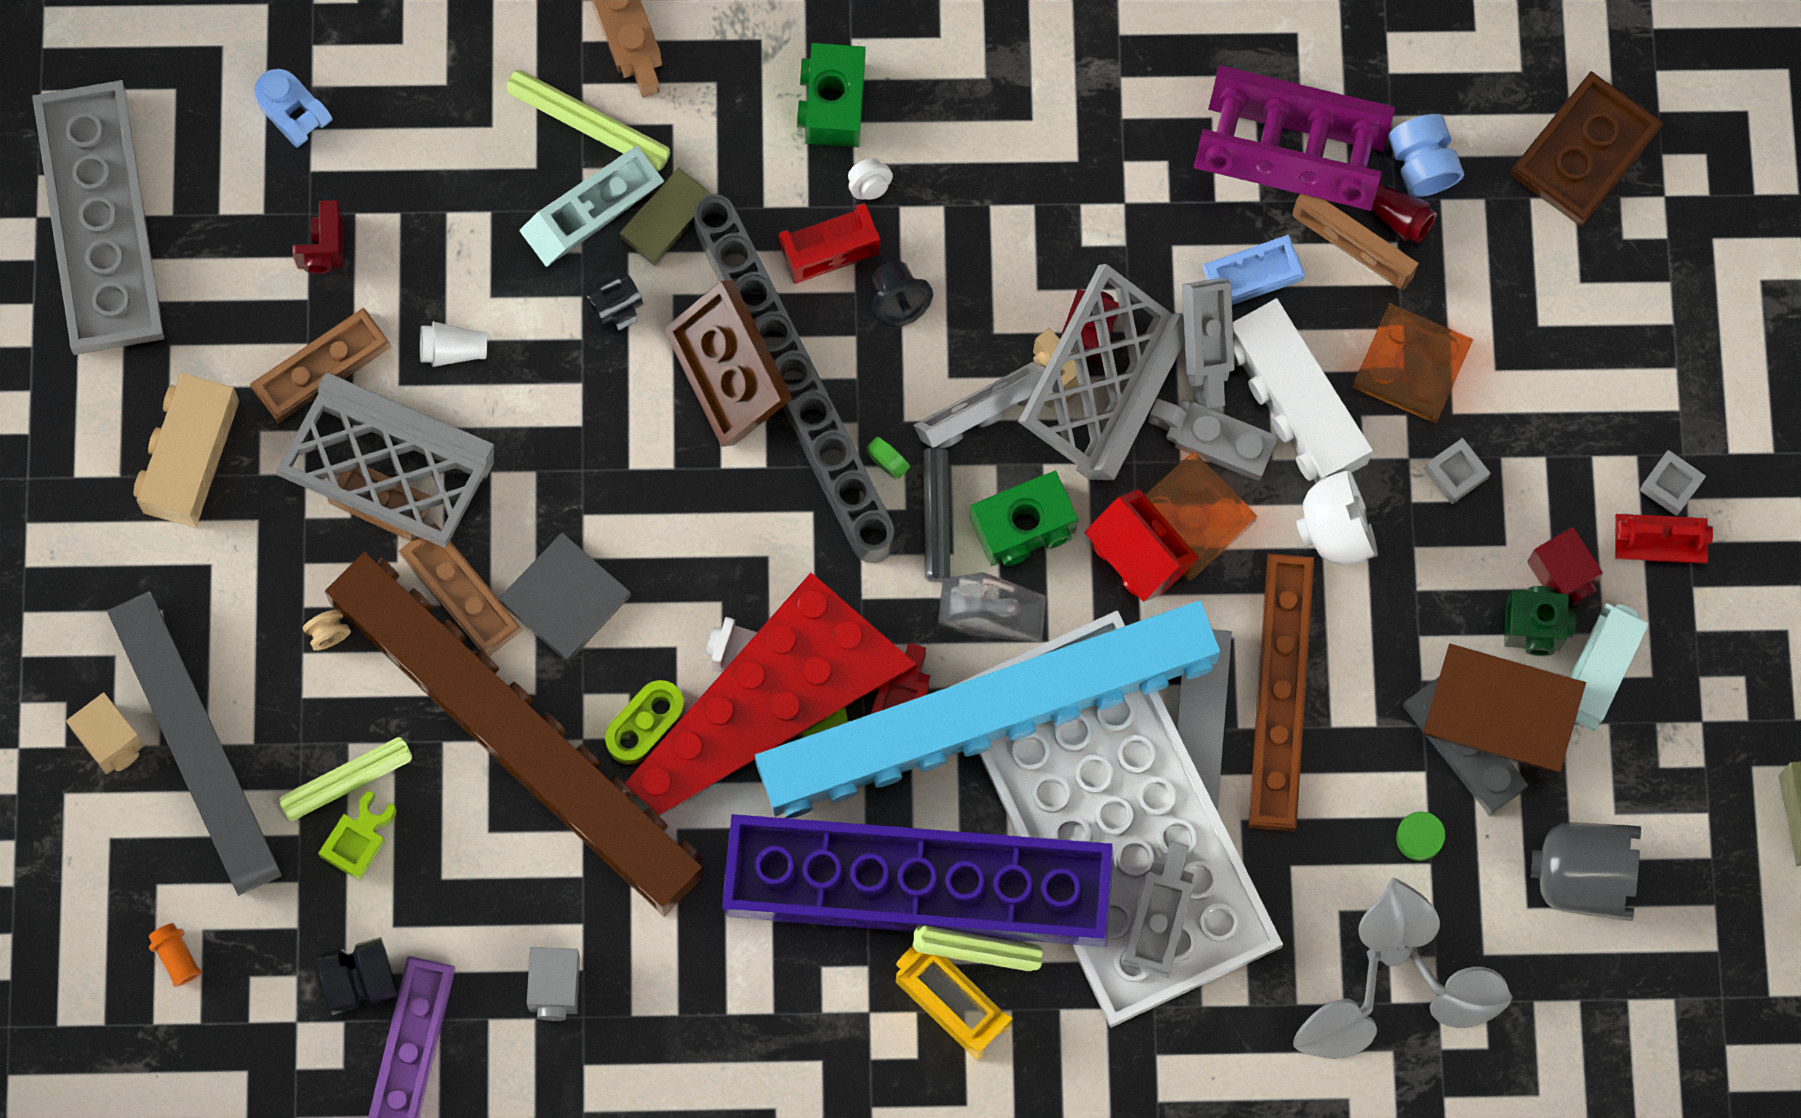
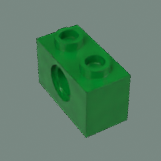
M812 43L811 58H802L800 85L808 86L807 101H798L797 128H805V144L859 147L865 74V46ZM827 89H834L839 91L842 96L837 100L828 101L823 99L820 94Z
M1056 470L971 504L969 515L991 567L1002 562L1004 566L1020 563L1030 556L1029 551L1046 545L1047 549L1059 547L1072 539L1071 534L1076 532L1078 517ZM1025 514L1032 516L1038 525L1032 530L1024 531L1017 528L1013 520L1017 516Z

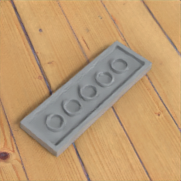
M119 80L32 95L70 347L73 355L165 339L127 96L123 81Z

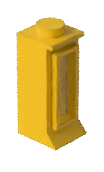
M912 946L896 963L900 968L896 973V983L977 1061L984 1055L985 1048L1001 1032L1005 1034L1011 1028L1013 1018L995 1005L947 957L920 953Z

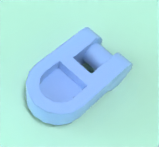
M282 69L269 70L263 73L257 80L255 97L259 107L296 148L308 140L307 134L317 126L323 128L333 120L324 105L315 99L289 71ZM300 107L305 111L296 120L289 117Z

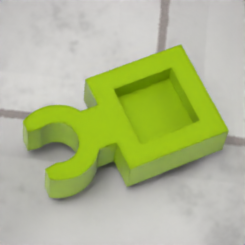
M370 790L359 801L360 815L356 821L343 814L318 853L320 858L361 881L386 842L384 837L377 834L376 831L378 828L389 825L396 815V807L391 803L388 804L382 814H371L369 808L376 797Z

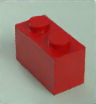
M1140 489L1119 496L1084 532L1092 541L1093 549L1097 555L1115 568L1121 575L1126 589L1139 597L1143 602L1164 594L1199 559Z

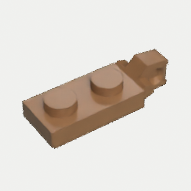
M591 0L618 72H622L624 78L634 75L642 98L659 93V82L654 68L662 66L661 52L641 0Z

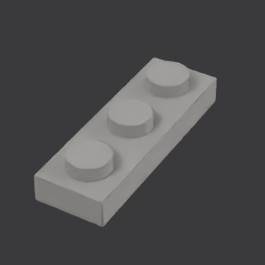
M1031 362L914 424L913 426L920 440L932 448L936 446L938 448H946L959 442L963 438L962 432L973 426L985 427L997 422L1003 417L1002 411L1015 404H1018V406L1027 405L1045 367Z

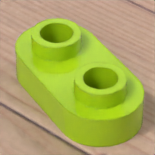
M657 680L650 682L641 689L609 724L606 730V747L613 759L622 764H636L643 761L683 716L684 699L679 688L671 682ZM658 701H665L670 705V708L665 714H657L652 710L653 705ZM626 735H634L638 739V744L634 748H625L621 745L622 738Z

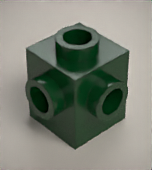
M1532 586L1528 588V591L1512 590L1506 601L1504 647L1526 648L1525 652L1533 656L1553 655L1554 651H1560L1567 637L1573 638L1575 632L1576 612L1575 610L1568 609L1569 594L1556 593V589L1549 586Z

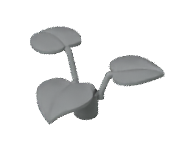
M1392 878L1380 898L1364 914L1358 928L1361 941L1370 948L1367 951L1369 966L1364 1004L1359 1008L1358 1004L1351 999H1340L1324 1005L1313 1013L1301 1026L1294 1037L1293 1045L1300 1052L1332 1059L1350 1057L1367 1048L1377 1033L1375 1021L1367 1015L1373 1010L1378 961H1383L1388 966H1398L1405 963L1411 957L1431 989L1439 994L1430 1004L1431 1015L1438 1022L1449 1027L1468 1028L1483 1024L1505 1010L1513 997L1505 979L1496 971L1485 967L1462 969L1451 975L1445 986L1440 984L1417 950V947L1432 941L1440 928L1438 913L1421 893L1406 883Z

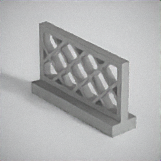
M1107 264L1099 265L1018 422L1077 464L1076 471L1088 480H1115L1185 342L1184 315L1181 313H1170ZM1106 282L1116 288L1119 307L1104 311L1101 292ZM1143 308L1154 318L1146 333L1137 336L1132 310ZM1121 313L1126 339L1111 343L1106 317ZM1094 321L1099 346L1084 350L1081 331L1085 323ZM1127 345L1131 363L1125 373L1117 375L1112 349ZM1101 353L1106 378L1090 382L1086 356ZM1074 360L1079 385L1064 389L1060 371L1065 362ZM1107 385L1111 402L1105 412L1097 414L1092 388ZM1081 392L1086 417L1070 421L1065 396ZM1054 399L1059 425L1048 428L1036 418L1043 404ZM1087 424L1090 443L1085 453L1075 447L1072 428Z
M326 372L318 385V395L277 468V476L446 548L482 478H487L494 465V444ZM324 411L340 418L345 430L320 438L315 425ZM350 423L356 425V427L351 428ZM371 432L383 437L387 448L361 455L355 437ZM310 434H312L314 440L306 442ZM349 440L355 458L331 466L324 447ZM392 441L398 443V445L393 446ZM318 450L324 466L322 469L309 473L293 467L299 455ZM413 450L425 455L428 467L406 474L403 473L397 455ZM391 458L397 476L373 484L366 465ZM433 459L440 461V463L435 464ZM360 468L366 484L365 487L352 491L338 487L334 475ZM456 468L471 475L464 487L446 492L439 473ZM433 476L439 495L415 502L408 483ZM328 478L329 481H330V483H328V482H326V481H324V480H321V479ZM402 486L408 505L391 510L380 504L377 493ZM370 496L372 501L365 499L364 497ZM457 500L454 508L452 509L450 501ZM444 504L448 519L442 530L439 531L423 524L419 511ZM412 514L414 519L407 517V515Z

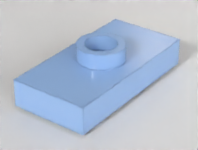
M1289 235L1205 263L1203 266L1207 280L1215 278L1229 279V282H1231L1232 305L1303 281L1305 278L1304 270Z

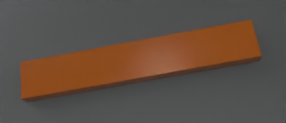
M1268 553L1266 558L1248 828L1295 832L1297 827L1314 557Z

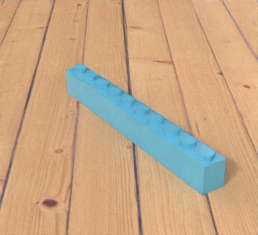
M1199 600L755 754L756 766L774 816L785 813L786 818H795L813 810V803L830 798L831 803L841 802L857 795L856 788L874 782L877 788L884 787L901 780V773L919 767L921 772H926L941 767L947 763L946 757L963 751L965 756H973L992 747L990 742L1008 736L1010 741L1025 738L1036 732L1035 726L1052 720L1054 725L1071 722L1080 717V710L1097 705L1098 710L1114 707L1125 701L1123 695L1140 689L1143 695L1157 692L1169 685V679L1185 674L1187 679L1203 676L1213 670L1212 664L1218 662L1220 649L1202 602Z

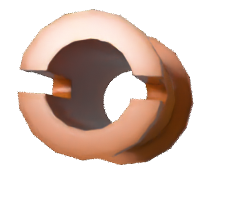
M169 923L149 935V939L152 942L149 949L151 952L156 951L173 981V986L179 987L197 978L202 971L198 968L182 939L185 935L184 930L177 929L174 923Z

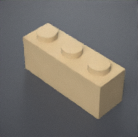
M180 373L176 386H169L163 403V411L167 413L162 428L156 427L149 442L148 453L152 454L147 471L141 470L134 485L133 494L137 497V502L143 514L193 528L197 527L239 404L234 387L185 373Z

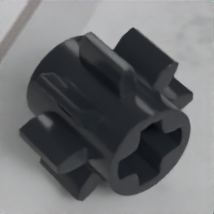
M610 270L593 279L596 291L587 295V298L602 326L612 322L619 331L638 321L635 309L643 306L644 303L635 283L629 275L619 279V277L615 276L613 270Z

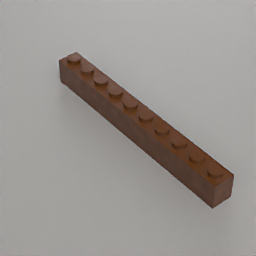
M363 552L325 590L329 603L335 609H339L343 617L653 908L665 917L703 878L702 866L698 864L702 860L701 855L685 840L682 839L677 844L664 832L668 825L651 808L648 807L644 812L630 800L634 796L633 792L618 777L613 776L608 780L597 769L600 765L599 760L585 746L580 744L575 749L563 738L567 732L552 715L546 713L541 717L529 705L533 702V699L520 685L513 681L508 686L496 675L500 670L499 667L488 655L481 650L476 654L471 652L462 643L466 639L465 635L450 620L445 619L440 623L429 612L433 608L431 603L415 588L407 592L396 581L400 577L399 574L386 560L379 557L374 561L367 553Z

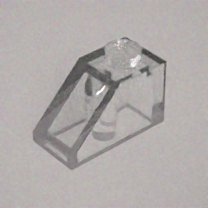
M985 572L944 578L942 581L938 624L972 636L1032 642L1042 641L1046 596Z

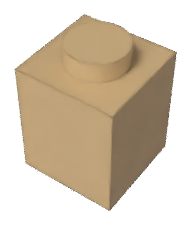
M104 692L66 720L73 733L106 775L113 769L121 771L130 766L139 756L137 751L144 747L139 736Z

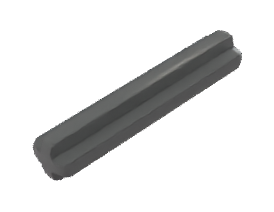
M927 448L923 452L925 579L929 582H946L950 578L948 451L945 448Z

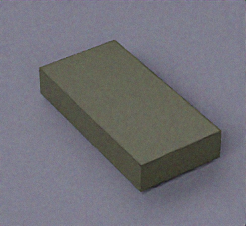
M678 167L619 233L620 239L655 266L693 224L695 206L699 200L712 194Z

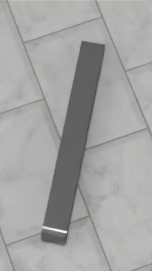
M707 195L699 200L695 206L694 222L697 238L719 282L733 280L742 299L745 295L752 292L760 293L766 298L760 305L750 306L746 303L745 305L762 337L771 331L779 332L785 336V340L778 345H768L765 343L781 376L792 370L799 371L805 376L804 381L800 384L790 385L785 383L793 399L784 405L782 409L854 553L859 559L867 563L882 562L889 557L893 549L894 527L892 520L733 204L722 195ZM711 215H720L727 220L725 224L717 228L709 227L704 223V220ZM735 253L744 256L746 261L740 266L732 267L725 264L723 259L729 254ZM818 410L823 413L825 419L819 424L811 425L804 422L801 416L806 411ZM834 449L842 452L845 459L839 464L832 465L824 462L821 459V455L827 450ZM856 489L864 494L865 499L859 504L850 505L841 499V495L846 490ZM876 529L881 531L886 538L878 545H869L861 539V535L866 530Z

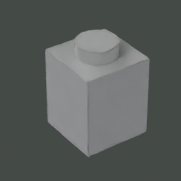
M530 947L527 1006L529 1012L537 1013L538 1019L563 1021L566 1020V1014H577L580 972L578 949Z

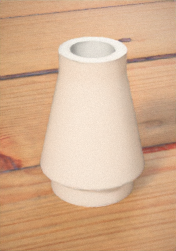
M434 321L432 326H421V362H428L432 364V367L474 359H486V332L472 331Z

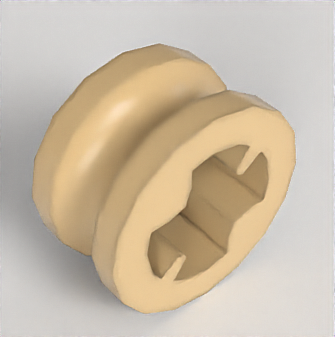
M339 609L323 612L303 626L305 634L313 637L310 642L313 650L318 651L329 648L344 640L351 631L348 625L341 624L340 622L343 615Z

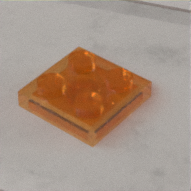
M1389 303L1352 388L1436 424L1473 339Z
M1194 451L1145 494L1199 557L1183 574L1189 581L1255 523L1258 517Z

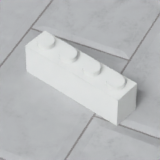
M1276 298L1232 322L1234 364L1237 367L1240 365L1244 367L1251 378L1248 384L1253 396L1261 405L1266 403L1274 415L1272 423L1278 436L1285 443L1290 441L1299 456L1296 457V462L1304 477L1308 481L1314 479L1317 483L1332 474L1346 470L1352 473L1367 465L1373 452L1372 448L1278 299Z

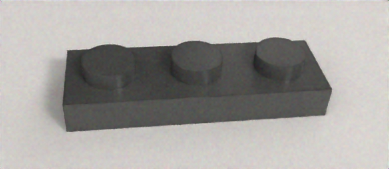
M1439 677L1403 704V708L1422 732L1424 731ZM1426 736L1489 816L1529 786L1509 759Z

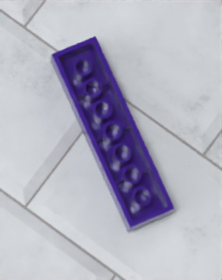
M731 814L722 909L728 917L908 932H914L917 927L928 925L1008 940L1107 947L1114 849L1112 843Z

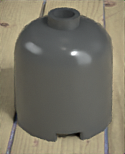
M1580 822L1560 823L1553 827L1546 835L1543 850L1533 849L1530 878L1540 879L1541 895L1545 902L1555 910L1633 921L1634 908H1626L1625 904L1626 896L1636 897L1640 850L1630 849L1631 838L1640 839L1641 826Z

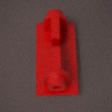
M1615 514V559L1708 563V544H1712L1713 526H1708V518Z

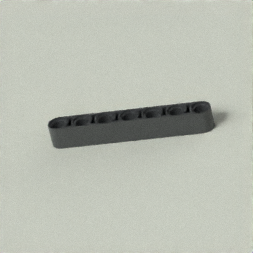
M145 592L108 609L107 613L238 896L281 877L280 869L151 592Z

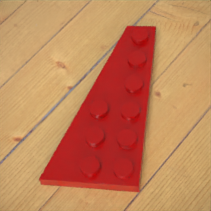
M810 572L625 784L658 815L662 816L733 772L739 771L755 760V754L785 744L838 713L839 710L879 689L880 686L915 668L917 664Z

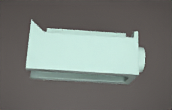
M1606 603L1569 676L1570 678L1586 682L1575 722L1594 732L1599 723L1603 721L1649 623L1640 619L1641 616L1638 612L1621 604L1612 606Z

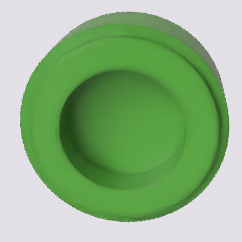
M878 436L865 448L866 454L871 460L894 479H900L910 468L908 462Z
M1422 811L1411 813L1403 819L1396 833L1397 845L1400 851L1412 860H1429L1440 851L1444 844V827L1441 821L1431 813Z

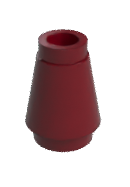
M1381 183L1378 184L1371 210L1404 241L1409 239L1416 243L1422 241L1432 228L1437 213L1430 209V203L1386 187Z

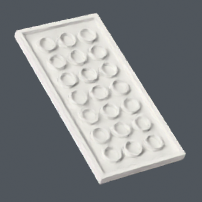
M1117 610L957 684L1124 627L1125 624ZM1141 689L1123 695L1125 701L1114 707L1104 710H1098L1097 705L1080 710V717L1062 725H1054L1052 720L1035 726L1036 732L1030 736L1015 741H1010L1008 736L991 741L992 747L979 753L1018 836L1113 844L1114 862L1107 947L1071 945L1110 1028L1270 954L1283 946L1158 691L1143 695ZM1173 841L1189 846L1183 871L1194 874L1192 880L1194 886L1170 974L1166 978L1124 966L1122 963L1147 872L1151 870L1153 862L1161 865L1165 864L1170 843Z

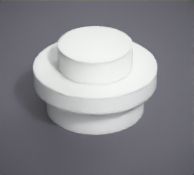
M876 158L862 160L853 166L848 174L850 181L849 190L857 199H876L887 191L893 174L886 164L881 163Z

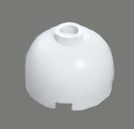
M1350 471L1338 472L1318 481L1308 491L1304 499V518L1297 520L1303 544L1305 546L1313 544L1322 558L1340 565L1360 563L1378 556L1371 524L1368 525L1364 513L1366 507L1357 483Z

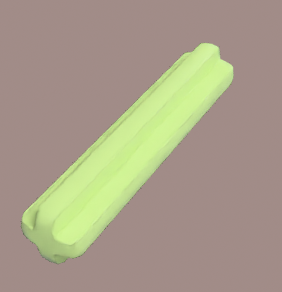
M397 737L282 795L279 798V804L286 818L289 821H294L410 762L412 754L405 740L402 737Z
M928 925L917 927L914 931L913 947L920 953L1024 971L1038 970L1042 965L1041 957L1043 951L1040 946Z

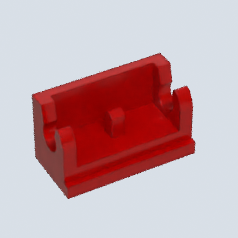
M865 203L857 205L853 212L790 234L788 230L779 232L777 236V241L794 284L880 255V237Z

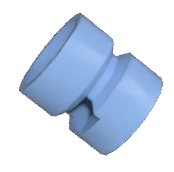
M1429 114L1413 118L1395 127L1389 133L1388 140L1395 159L1405 163L1400 172L1409 195L1414 197L1432 195L1450 188L1464 177V171L1457 152L1454 149L1447 148L1452 139L1442 115Z

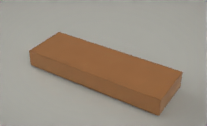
M1303 194L1299 195L1292 213L1295 219L1400 290L1406 289L1414 277L1418 262L1326 200Z
M363 307L250 383V386L275 422L279 424L316 399L318 385L326 372L345 379L390 349L391 345Z
M436 523L430 526L441 531ZM417 536L398 550L400 556L478 651L481 650L486 655L491 656L522 632L520 625L451 541L444 548Z

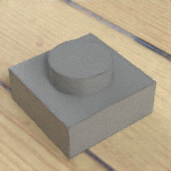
M1463 438L1427 462L1424 470L1451 504H1454L1482 484L1491 474Z
M1667 450L1639 490L1675 516H1678L1706 476Z

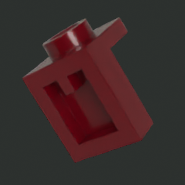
M337 200L319 201V217L311 218L313 244L292 246V256L297 268L304 269V271L312 274L328 273L332 268L343 267V215Z

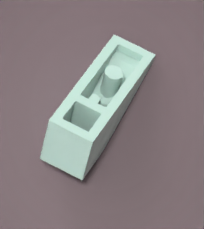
M636 145L537 212L519 231L547 267L660 186L664 180L639 146Z

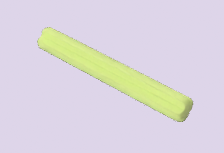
M516 70L508 81L507 91L510 95L625 154L638 145L656 171H661L670 156V149L667 146L522 70Z

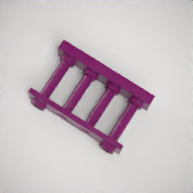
M1219 65L1208 110L1221 113L1217 131L1202 130L1193 168L1371 211L1382 172L1367 168L1371 149L1384 152L1395 107ZM1239 117L1265 123L1261 143L1234 136ZM1283 128L1309 134L1305 153L1278 147ZM1327 138L1353 144L1350 164L1323 158Z

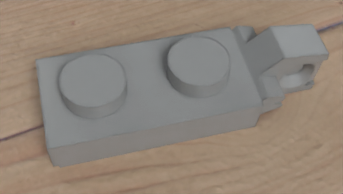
M1215 278L1182 284L1188 383L1189 386H1192L1195 403L1205 406L1207 409L1225 406L1224 381H1228L1229 371L1235 370L1231 282H1229V279Z
M1157 398L1148 423L1168 430L1166 439L1176 444L1175 448L1256 481H1261L1278 436L1215 410L1207 409V407L1193 402L1192 404L1185 400H1182L1178 406Z
M1171 841L1165 864L1161 865L1153 862L1151 870L1147 872L1122 965L1166 978L1169 977L1194 886L1192 883L1194 874L1183 871L1189 850L1188 845Z

